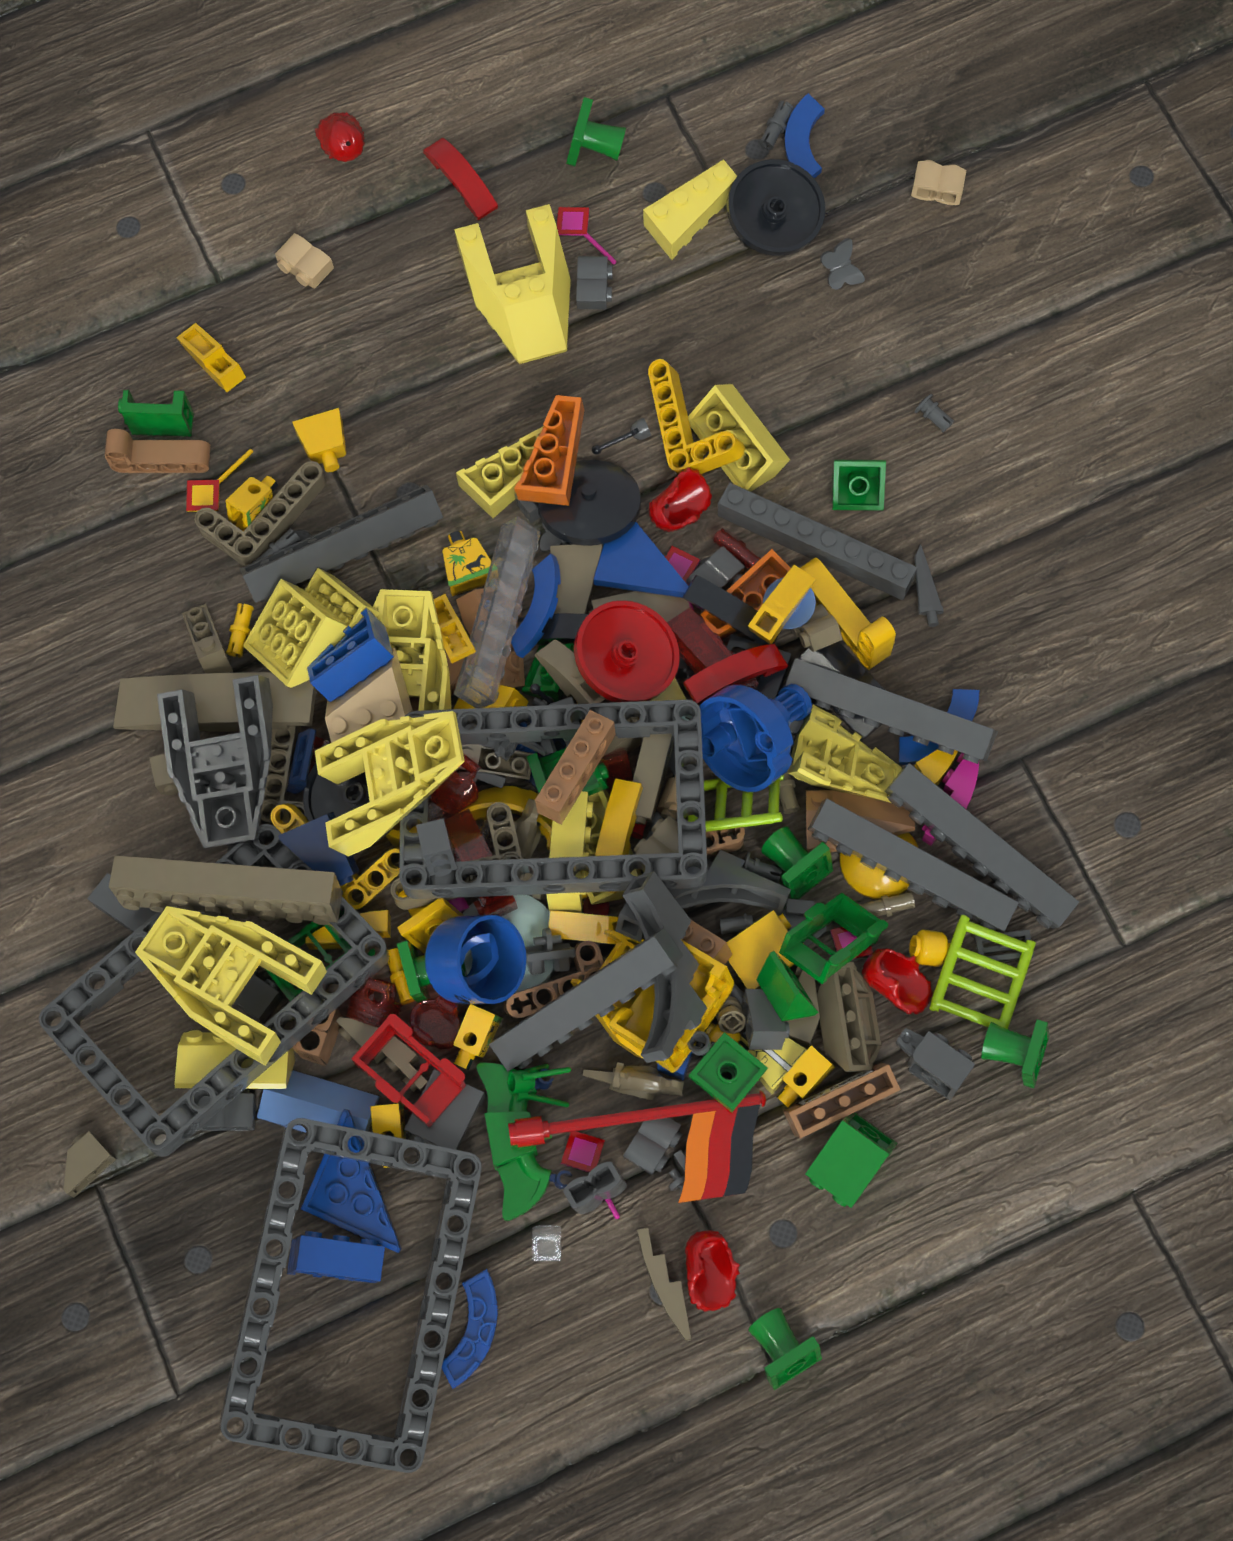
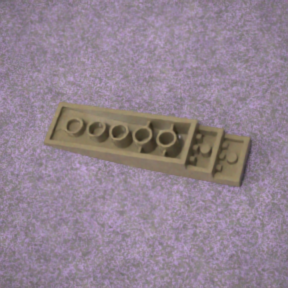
M272 672L207 673L120 679L113 728L162 730L157 694L183 689L194 693L199 731L240 732L233 679L254 675L269 678L273 703L272 729H289V726H312L316 688L310 683V680L290 688Z

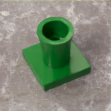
M583 98L566 162L568 165L576 166L580 147L596 151L616 161L618 160L626 127L610 126L588 120L593 99Z
M782 827L774 832L764 843L761 850L763 855L785 871L782 875L784 887L791 889L788 899L799 900L833 871L830 848L824 842H821L808 853L789 827Z
M408 941L397 943L410 996L421 1006L430 1004L431 999L427 985L431 983L426 973L425 955L419 956L418 951ZM463 962L461 966L462 975L466 977L467 970L465 962Z
M1037 1020L1032 1037L1019 1034L991 1022L985 1036L981 1059L1023 1066L1021 1072L1023 1085L1035 1088L1050 1037L1048 1022Z
M724 1032L688 1077L730 1112H733L764 1075L768 1067ZM728 1074L730 1075L731 1079L727 1080L723 1078L721 1075Z
M776 1308L764 1314L748 1329L773 1360L771 1364L764 1368L768 1382L773 1390L781 1387L822 1360L820 1345L814 1336L800 1344L792 1332L782 1308Z

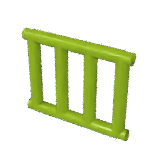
M784 775L769 785L768 813L752 815L753 792L743 791L741 817L725 818L727 788H731V786L720 778L704 780V791L716 790L714 820L705 821L706 832L782 822L783 816L779 812L780 781L784 780ZM688 815V822H694L698 819L695 815Z
M961 915L929 1009L937 1012L940 1009L989 1027L990 1023L994 1022L1008 1029L1036 942L1032 940L1023 942L970 922L969 917ZM966 932L1022 952L1017 968L962 948ZM957 958L1013 978L1008 994L952 973ZM948 984L1004 1004L1000 1019L998 1020L945 1000L944 996Z

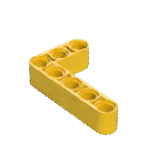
M657 359L653 361L649 366L648 375L669 467L677 474L688 467L698 469L699 473L703 474L740 459L744 454L745 446L729 431L717 433L697 442L693 441L679 374L665 360ZM732 443L731 447L726 450L727 446ZM707 452H709V454L707 455V457H705V458L703 459L704 455H705Z
M813 558L800 567V569L816 579L811 586L815 595L816 605L822 604L828 614H831L836 619L843 641L865 668L870 670L891 655L896 633L891 623L882 616L873 623H870L818 558Z
M291 803L278 805L271 812V821L281 834L309 822L306 816ZM282 809H287L290 812L291 820L289 823H284L280 819V811ZM400 847L387 851L361 876L355 873L352 875L353 881L340 886L342 897L354 909H360L368 904L399 876L400 867L392 864L391 856L393 853L400 854ZM373 871L382 873L384 880L381 885H377L372 881L371 875ZM354 889L362 891L364 895L362 903L353 900L352 891Z

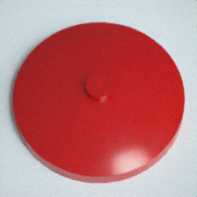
M612 601L595 608L580 625L574 642L575 661L583 679L595 692L614 702H640L656 698L671 684L679 666V646L669 624L651 608L633 601Z

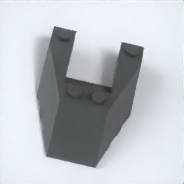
M254 675L233 679L240 733L200 740L194 693L181 689L157 694L168 775L173 779L177 787L179 798L185 804L190 814L192 825L204 848L257 839L271 758L273 703L269 678Z

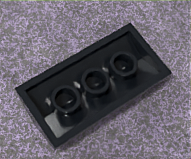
M839 641L815 652L808 648L798 658L799 660L885 690ZM830 706L854 733L857 732L862 736L861 741L878 729L863 723L865 717L855 714L854 719L839 714L840 708Z

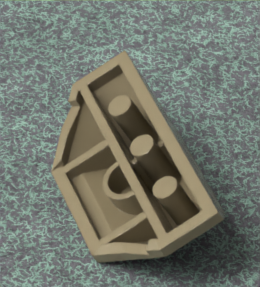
M849 962L830 976L823 985L821 984L817 993L824 1050L846 1072H867L872 1070L873 1062L881 1048V1040L873 992L864 978L858 973L854 962Z

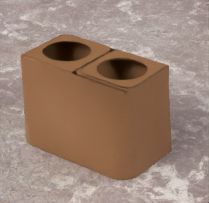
M336 1008L329 1014V1018L325 1023L318 1024L311 1030L317 1033L320 1038L317 1048L305 1050L301 1046L304 1037L293 1046L292 1049L302 1059L326 1066L322 1062L323 1060L328 1064L339 1034L338 1030L341 1028L336 1022L339 1017H343L339 1009Z

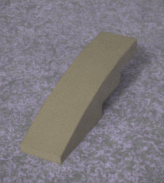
M638 1229L637 1233L644 1262L654 1290L668 1317L685 1342L691 1341L681 1281L669 1282L665 1254L653 1256L649 1229Z

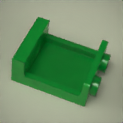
M123 390V397L119 398L118 411L123 415L124 423L128 425L132 435L192 437L194 412L184 391L174 390L172 404L135 403L130 391Z
M566 748L543 758H540L537 753L527 756L538 793H540ZM599 762L582 790L583 792H588V796L609 788L606 778H609V773L604 762Z

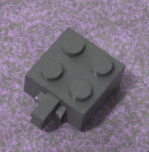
M905 1028L898 1037L896 1044L911 1057L908 1062L909 1072L951 1101L975 1066V1063L971 1061L972 1057L962 1049L955 1050L949 1046V1041L937 1032L932 1034L928 1031L925 1037Z

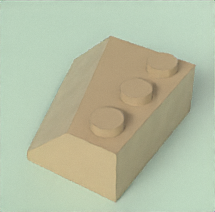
M392 648L394 658L388 664L375 670L364 681L358 682L343 696L337 697L332 702L327 700L325 721L331 743L380 719L388 721L398 720L409 712H413L396 648Z

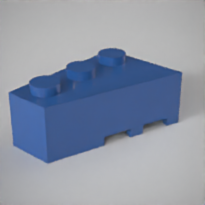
M367 607L361 612L364 617L353 628L348 626L343 631L346 635L335 646L330 644L307 667L310 683L329 702L343 696L351 687L358 682L364 681L371 673L385 666L394 658L386 627Z
M305 1231V1235H300L291 1242L287 1274L296 1275V1273H303L320 1278L325 1276L339 1278V1280L377 1283L381 1281L385 1247L377 1246L378 1241L361 1239L360 1243L349 1242L350 1237L333 1235V1239L322 1238V1233Z

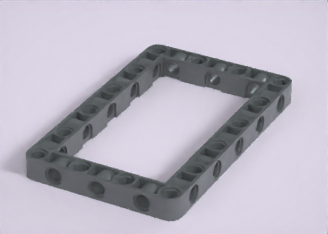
M664 700L409 712L405 716L415 718L424 717V714L454 711L457 717L462 745L488 744V741L507 740L510 743L542 742V739L563 738L564 741L572 740L580 725H575L573 722L578 719L584 720L589 710L614 721L615 736L618 738L650 737L652 734H672L675 743L679 853L456 862L457 869L452 870L451 873L445 876H430L422 854L418 832H409L414 826L431 821L429 814L430 795L400 821L399 877L404 892L413 899L625 891L633 877H636L631 874L634 869H642L644 871L643 874L654 871L667 889H687L702 886L707 880V849L701 711L699 705L692 700ZM684 715H691L694 717L693 719L688 721L681 719V717ZM630 717H637L639 719L634 723L627 721ZM525 721L531 723L527 727L519 726L520 723ZM468 724H476V727L473 729H465ZM688 764L694 765L696 767L691 771L683 769V767ZM695 815L698 819L694 822H688L685 820V817ZM693 866L700 869L697 874H690L686 870ZM579 871L589 873L587 877L582 879L575 877ZM525 873H530L533 875L532 878L527 881L519 879L520 876ZM470 875L477 877L472 883L464 882L465 878ZM418 877L422 879L417 885L409 884L413 878Z
M270 824L259 826L256 840L239 842L216 862L220 864L259 867L267 866L268 864L271 866L273 864L276 868L313 871L280 841L278 835H281L280 831ZM267 838H274L273 842L269 845H263L264 840ZM342 897L340 911H344V915L338 919V923L330 922L328 926L340 939L344 938L351 946V949L326 970L327 973L312 995L303 990L264 1024L265 1027L274 1031L281 1041L266 1066L254 1060L250 1067L241 1068L242 1062L251 1057L236 1049L160 1116L81 1029L80 1021L96 1008L100 1009L139 971L142 973L148 968L135 951L162 912L154 914L50 1002L40 1012L39 1023L151 1152L156 1156L165 1157L178 1149L257 1077L381 970L389 960V951L383 938ZM372 948L381 949L376 956L368 955ZM105 981L103 987L94 989L97 982ZM332 984L339 985L335 992H326L328 986ZM55 1018H62L61 1022L58 1025L51 1026V1023ZM289 1021L297 1022L293 1029L284 1030V1026ZM96 1056L95 1061L91 1065H85L88 1057ZM131 1095L128 1103L124 1105L119 1104L123 1096ZM210 1096V1101L207 1105L198 1106V1102L202 1097ZM166 1134L164 1143L155 1145L154 1142L157 1136Z
M305 1118L294 1119L285 1126L219 1422L221 1433L226 1439L233 1442L404 1473H412L421 1467L481 1174V1162L475 1154ZM295 1125H301L305 1128L306 1137L303 1141H297L292 1137L291 1130ZM352 1136L358 1137L362 1142V1148L357 1153L350 1151L348 1148V1140ZM407 1148H412L417 1153V1159L413 1164H409L404 1160V1151ZM311 1151L447 1179L394 1438L261 1414L253 1410L256 1391L260 1387L267 1355V1340L270 1328L273 1327L279 1300L280 1280L283 1269L286 1267L292 1240L293 1221L295 1213L299 1208L304 1185L306 1161ZM463 1159L468 1160L472 1165V1170L468 1175L462 1174L459 1170V1164ZM283 1182H289L294 1187V1193L290 1198H283L279 1194V1186ZM453 1215L457 1216L461 1222V1226L456 1232H452L447 1226L448 1219ZM272 1239L278 1240L281 1244V1251L277 1256H270L266 1251V1245ZM440 1273H446L449 1277V1284L444 1289H439L436 1285V1278ZM258 1298H265L269 1303L267 1312L262 1315L256 1314L253 1310V1304ZM429 1331H435L438 1336L437 1343L432 1347H427L424 1342L425 1334ZM246 1357H252L256 1362L254 1371L249 1374L243 1373L240 1369V1363ZM423 1389L426 1399L423 1404L415 1405L412 1401L413 1393L416 1390ZM233 1417H239L243 1421V1427L237 1433H231L227 1430V1423ZM290 1428H298L300 1430V1438L294 1444H289L285 1440V1434ZM349 1438L356 1439L358 1443L356 1451L352 1454H346L343 1451V1444ZM405 1449H412L414 1452L413 1461L409 1464H402L400 1461V1455Z

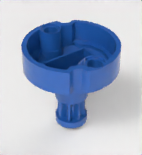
M789 684L780 690L777 697L768 699L757 690L743 685H731L723 688L699 706L701 711L702 754L704 761L717 777L735 789L745 792H757L765 789L783 776L792 764L793 759L790 756V750L793 745L790 724L795 720L799 721L806 718L811 713L812 702L808 693L796 684Z

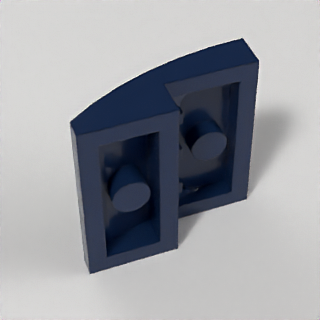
M310 728L298 735L287 792L298 794L306 787L316 739V730Z

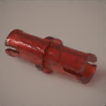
M723 528L713 537L714 543H717L720 547L724 546L748 569L752 568L761 559L746 548V543L742 540H736Z

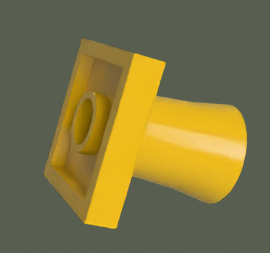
M403 890L399 893L398 897L403 898L407 897ZM438 898L429 905L408 909L412 917L397 928L401 936L425 954L428 941L434 930L442 922L464 915L446 899Z

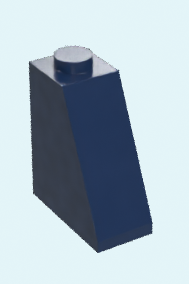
M334 812L278 835L280 841L313 871L335 872L340 886L353 881L352 875L359 872L353 855L348 857L330 848L328 845L325 822L336 818Z

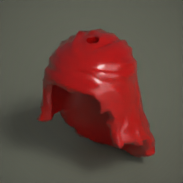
M347 112L333 113L327 118L321 119L318 128H315L316 137H318L325 154L329 155V159L334 158L338 161L347 162L354 160L362 154L363 146L365 145L364 132L359 121L353 115L350 116Z
M686 468L675 477L667 489L649 503L648 513L650 520L656 525V528L664 532L677 531L697 522L702 512L706 511L711 504L712 494L710 493V487L698 469Z
M888 948L877 949L870 954L863 965L862 975L866 983L906 1014L913 1013L916 1015L922 1013L928 1006L933 991L931 989V982L919 971V963L915 960L916 956L906 957Z
M718 1231L696 1232L690 1236L685 1247L690 1302L696 1304V1308L704 1312L716 1311L721 1307L729 1306L731 1300L735 1299V1279L740 1274L738 1270L740 1265L734 1261L732 1251L728 1247V1242Z

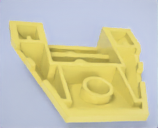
M812 705L811 713L805 718L794 741L791 754L793 760L788 773L796 779L813 786L891 803L887 798L889 795L884 791L901 772L902 767L876 747L871 750L860 741L861 735L857 732L852 735L840 725L842 721L838 717Z

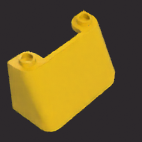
M683 940L682 942L699 963L694 973V978L689 984L706 1005L707 1009L701 1018L702 1021L699 1026L692 1030H685L683 1036L679 1038L675 1045L673 1054L664 1061H655L672 1073L680 1068L691 1052L687 1044L696 1031L705 1032L729 997L734 986V980L727 966ZM654 984L642 990L630 1008L623 1006L621 1009H615L608 1024L611 1030L640 1051H643L653 1021Z

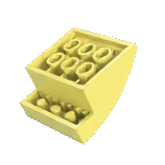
M317 568L305 590L280 579L243 647L286 686L292 688L309 680L307 667L330 644L335 646L346 635L343 631L348 626L353 628L364 617L361 612L366 607L376 618L380 612L334 575Z

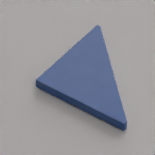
M637 522L623 536L603 545L593 579L594 585L681 598L689 587Z
M344 1109L337 1125L356 1129L350 1110ZM352 1136L348 1140L349 1150L354 1153L361 1150L362 1142L358 1137ZM324 1154L301 1210L363 1238L378 1241L377 1244L400 1253L402 1248L370 1163Z

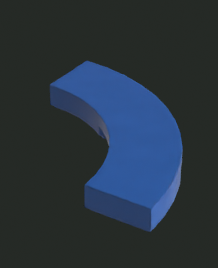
M808 93L796 105L789 117L784 142L788 162L800 166L815 178L822 172V168L812 155L809 135L816 121L824 114L825 108Z
M549 554L532 569L535 588L531 606L523 622L509 637L516 655L520 658L526 656L544 634L542 633L548 619H552L558 603L556 595L558 585L561 584L558 560L552 554Z
M953 689L951 704L947 713L973 721L979 702L980 690ZM914 736L900 737L899 765L916 764V762L936 751L939 744L929 741L928 746L913 741Z
M487 1269L462 1283L468 1299V1324L460 1343L443 1360L442 1370L452 1389L466 1381L477 1370L485 1359L495 1336L498 1305L493 1281Z

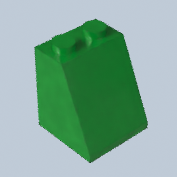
M854 1112L841 1121L805 1175L810 1178V1183L816 1188L826 1189L833 1195L832 1198L838 1204L852 1208L898 1143Z

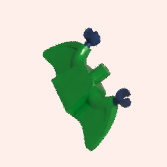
M479 1063L477 1064V1071L488 1095L487 1113L484 1114L495 1170L498 1171L504 1187L502 1216L505 1221H511L532 1209L540 1201L549 1186V1182H554L557 1188L564 1189L567 1184L560 1182V1176L571 1177L572 1174L566 1170L553 1174L552 1170L541 1167L535 1157L538 1155L536 1145L519 1148L518 1145L511 1146L508 1123L515 1122V1119L531 1117L530 1112L527 1111L529 1100H518L517 1094H511L508 1090L507 1077L509 1072L515 1071V1069L507 1071L501 1064ZM554 1077L549 1081L536 1078L535 1087L529 1093L537 1094L536 1090L539 1088L542 1090L548 1089Z

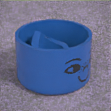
M478 915L450 918L442 922L434 930L426 947L425 968L428 979L434 990L441 997L453 1003L496 1004L503 1002L517 991L525 975L527 957L522 936L510 921L501 916ZM471 950L472 967L469 974L464 977L461 966L465 960L466 953Z

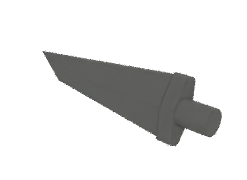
M920 544L914 557L915 566L917 567L919 615L927 616L929 627H935L939 625L937 614H942L944 611Z

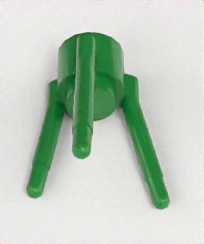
M548 1064L509 1072L507 1077L508 1090L511 1094H517L518 1100L528 1099L556 1106L569 1107L568 1102L530 1094L529 1091L534 1089L536 1078L569 1073L571 1068L565 1067L540 1071L549 1068Z

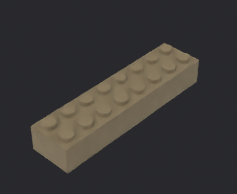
M114 856L109 888L121 906L129 910H139L140 907L150 908L155 912H163L166 906L204 912V914L214 917L221 914H231L233 917L246 919L248 916H258L266 921L283 918L292 923H301L303 920H309L319 925H329L330 922L338 923L342 899V889L335 872Z

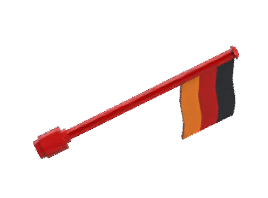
M759 1091L757 1094L746 1095L733 1112H730L714 1099L548 1123V1120L542 1121L541 1116L515 1119V1122L508 1123L511 1146L518 1145V1148L545 1144L544 1138H549L552 1134L693 1115L686 1143L684 1184L678 1203L745 1194L752 1172L754 1129L760 1105L761 1107L765 1106L766 1096L763 1091Z

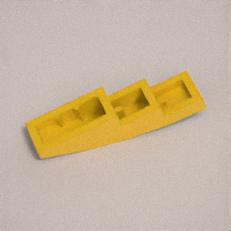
M615 779L602 823L595 856L629 854L631 847L629 840L637 818L635 811L643 790L641 783Z

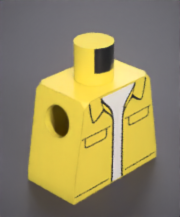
M744 1031L741 1035V1041L748 1046L746 1032ZM785 1038L782 1050H748L749 1053L768 1067L759 1080L771 1094L784 1082L782 1078L807 1051V1049L789 1038Z

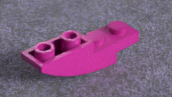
M961 753L957 759V762L960 763L955 771L950 769L942 782L945 784L943 791L967 810L976 786L979 763L976 764L963 759L964 753ZM924 824L922 830L925 833L922 841L931 846L936 839L930 834L931 829Z

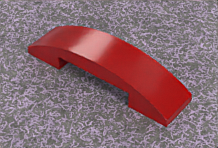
M441 138L423 150V153L435 168H440L461 194L465 205L478 220L498 208V204L476 171L446 139Z
M775 644L758 646L729 656L703 669L684 681V686L693 701L699 705L725 687L740 684L761 674L764 677L787 668L788 664Z

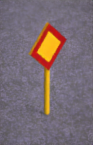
M249 449L217 480H187L186 511L197 512L202 508H211L219 511L220 483L253 453V450Z

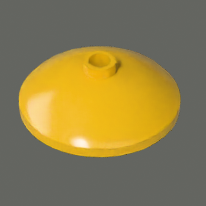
M909 832L897 835V837L918 847ZM840 853V868L843 877L850 887L859 894L872 899H881V896L887 895V897H892L908 890L909 884L902 880L894 882L885 877V871L878 867L870 869L861 864V858L854 854H851L849 857Z

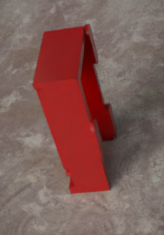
M390 1014L351 1059L356 1066L376 1082L375 1086L393 1103L400 1102L430 1128L466 1087L464 1082L465 1074L448 1059L439 1060L412 1037L413 1030L397 1015ZM395 1035L427 1061L425 1064L420 1065V1070L400 1092L368 1066ZM431 1064L441 1074L413 1105L403 1095L423 1072L428 1071V1066Z

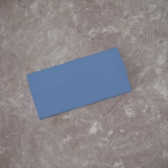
M292 1070L286 1089H263L257 1118L281 1126H286L290 1121L297 1118L337 1125L343 1110L347 1109L350 1110L356 1129L368 1131L372 1121L370 1106H377L379 1096ZM295 1125L292 1128L306 1133L305 1128L301 1125Z

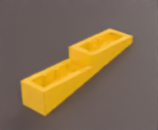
M446 594L435 598L434 603L443 645L451 663L475 653V648Z

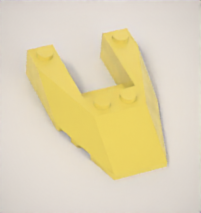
M550 204L526 210L527 225L539 263L502 273H493L478 223L454 229L458 250L475 306L485 316L488 324L497 332L503 344L519 364L567 351L571 279Z
M380 589L373 607L380 612L377 619L386 627L391 648H396L409 697L420 698L418 711L451 709L450 673L432 592Z
M454 711L424 714V717L415 718L405 716L400 717L398 720L389 721L380 719L315 750L318 775L337 785L365 772L370 800L367 804L325 822L329 847L348 857L371 847L430 796L465 762L457 717Z
M166 906L135 951L190 1018L265 1066L281 1043L280 1039L274 1031L232 1008V1005L258 966L265 968L311 995L327 973L321 960L253 922L230 920L229 917L223 916L214 917L201 914V912Z

